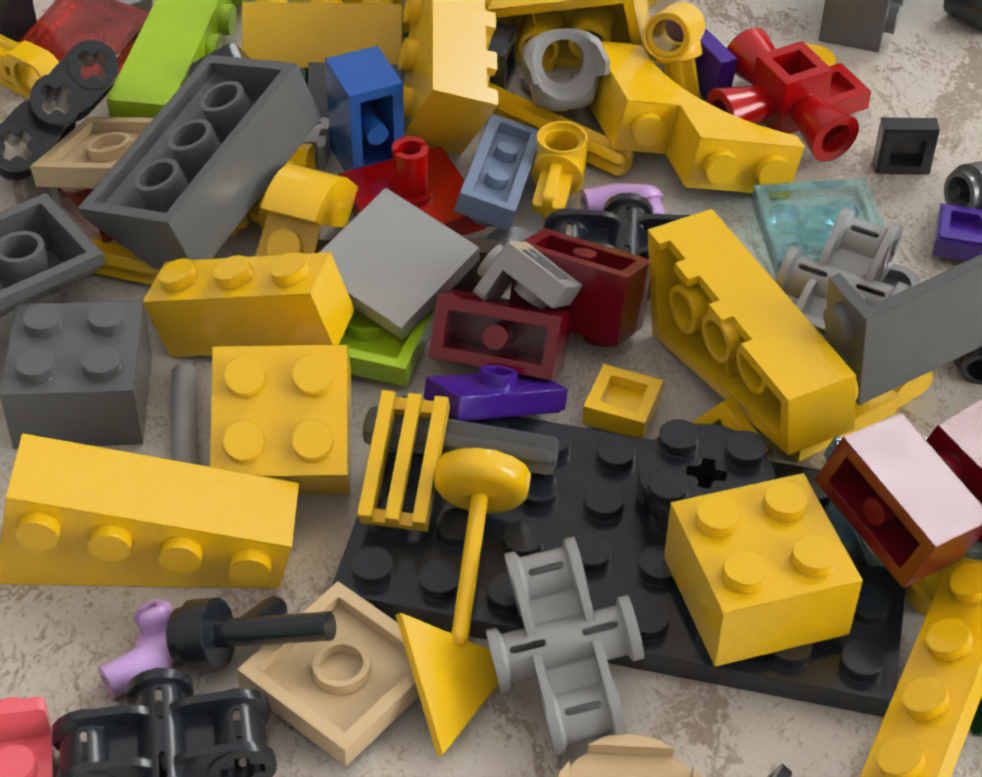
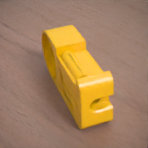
M0 34V85L30 99V92L35 82L44 75L50 74L59 61L49 51L24 40L18 43Z

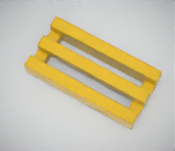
M382 390L357 512L360 523L428 532L435 493L434 477L436 462L442 455L450 410L448 397L435 396L434 401L423 400L422 394L408 393V397L403 398L396 397L395 391ZM395 415H404L386 510L377 509ZM419 418H430L413 513L402 512Z

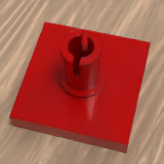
M404 136L394 141L391 147L393 155L391 160L338 173L339 176L347 177L358 186L351 210L354 217L387 188L461 236L486 229V226L473 222L468 216L454 212L465 180L442 146L429 149L426 141L420 137Z

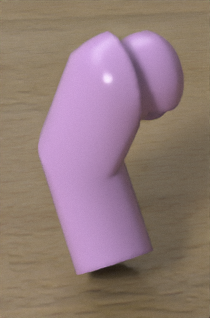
M614 183L582 189L580 192L582 210L602 211L604 203L610 197L619 193L630 192L648 199L653 206L654 214H665L664 206L661 203L664 196L654 185Z
M155 599L141 605L134 615V620L140 627L134 649L98 667L103 684L113 699L126 694L127 684L139 673L154 668H171L173 666L174 660L169 653L166 640L167 622L173 611L168 601Z

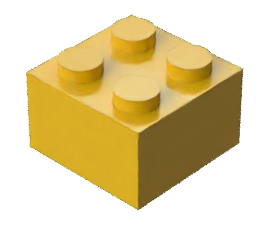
M347 345L212 347L210 467L299 483L298 495L351 494V366Z
M804 473L671 502L664 558L714 667L849 635L863 580Z

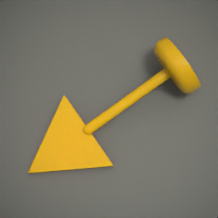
M482 448L456 449L444 453L436 462L434 486L438 493L452 505L469 511L452 632H446L403 613L395 615L437 757L446 752L499 684L490 649L468 641L486 514L502 513L515 509L522 504L528 496L531 473L527 466L515 457L496 450Z

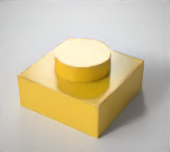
M603 364L584 403L582 424L621 435L644 438L662 399L664 380Z

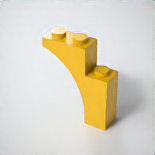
M601 41L610 59L609 75L600 77L596 97L589 104V107L614 150L665 154L687 188L788 196L805 148L797 136L746 121L720 110L689 93L654 64L642 45Z

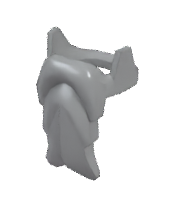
M575 28L543 32L531 38L523 46L520 55L525 78H521V85L525 90L531 92L532 103L556 112L569 109L577 110L591 104L596 97L600 77L609 75L610 59L600 39L587 31ZM561 39L571 40L580 48L582 66L574 77L572 72L559 73L552 76H547L544 73L542 57L546 48L553 42Z

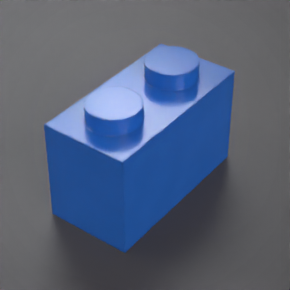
M378 46L325 58L330 148L343 170L346 172L393 159L391 152L392 144L397 139L404 137L403 82Z

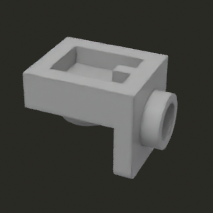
M515 241L507 242L504 247L499 244L487 254L478 268L477 274L482 279L475 287L473 293L482 300L500 298L515 279L517 283L514 286V290L530 304L540 309H545L547 305L551 308L569 306L583 285L528 242Z

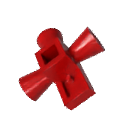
M761 28L747 29L730 42L727 49L738 59L735 75L749 82L752 86L711 89L707 95V103L758 125L764 122L770 129L788 134L799 131L814 158L821 162L835 160L849 150L859 132V123L850 114L868 109L871 90L842 63L828 66L803 41L776 49L767 33Z

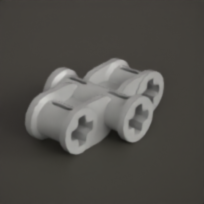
M843 208L835 220L819 261L804 256L802 248L791 246L783 258L775 282L787 296L790 295L799 299L796 304L798 309L818 332L825 337L823 312L827 307L829 277L840 273L869 306L909 288V285L898 282L895 286L882 283L897 254L903 227L891 224L889 228L856 218L854 210Z
M574 536L563 539L562 547L519 557L515 551L505 553L504 557L517 610L524 628L502 634L497 628L486 630L501 695L512 692L515 683L537 678L541 704L555 756L566 754L568 745L607 735L627 734L619 695L607 660L626 655L632 661L644 659L640 631L629 596L617 597L614 606L593 611L582 559Z

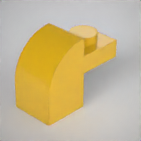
M294 164L283 166L268 186L260 207L268 214L255 256L283 255L289 252L318 253V236L321 226H347L358 186L347 177Z

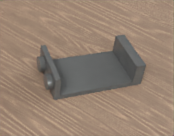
M982 254L872 306L868 305L840 273L828 278L827 307L823 312L825 323L824 339L856 374L859 389L858 398L856 399L858 405L868 402L982 347Z

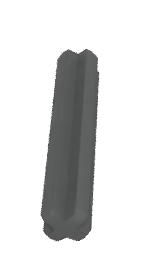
M377 406L369 408L363 424V439L370 446L378 412ZM395 415L389 449H398L404 415ZM419 418L413 453L424 455L430 418ZM448 419L442 455L463 448L496 450L511 455L524 463L530 473L549 476L553 474L556 468L559 442L554 436Z

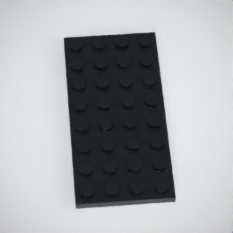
M519 416L465 420L466 422L554 436L559 442L558 460L552 475L544 476L531 473L528 496L522 504L515 509L502 513L486 514L469 636L488 640L486 634L488 629L497 628L502 634L524 628L517 610L504 557L505 553L515 551L519 557L562 547L563 539L574 536L582 559L593 611L614 606L617 597L628 595L636 616L644 650V659L632 661L626 655L607 660L609 664L880 717L885 716L897 685L906 587L903 588L816 483L814 479L820 472L819 469L770 461L774 469L775 479L805 474L863 580L849 635L714 667L664 558L667 531L657 524L658 515L649 508L647 503L644 509L638 499L637 478L639 461L644 449L653 440ZM389 449L377 509L386 510L397 455V450ZM413 453L402 512L413 513L423 454ZM696 476L697 486L702 488H711L712 482L717 481L708 476ZM435 488L428 532L360 523L357 516L332 585L339 581L396 622L395 615L403 613L446 632H452L469 511L458 508L444 500Z

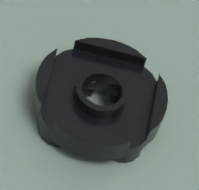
M683 419L668 421L661 426L659 436L647 445L641 455L637 478L638 499L644 509L647 503L649 508L658 515L657 524L667 531L671 502L775 480L773 466L766 456V443L762 437L751 431H736L714 424H693ZM696 476H708L717 481L712 482L711 488H702L697 486Z

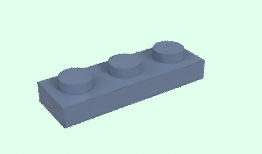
M492 113L461 188L454 212L468 216L479 225L487 227L496 226L509 231L536 154L537 133L539 130Z

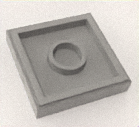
M387 188L378 194L320 251L331 252L354 308L401 340L436 306L437 296L450 291L480 260V247Z

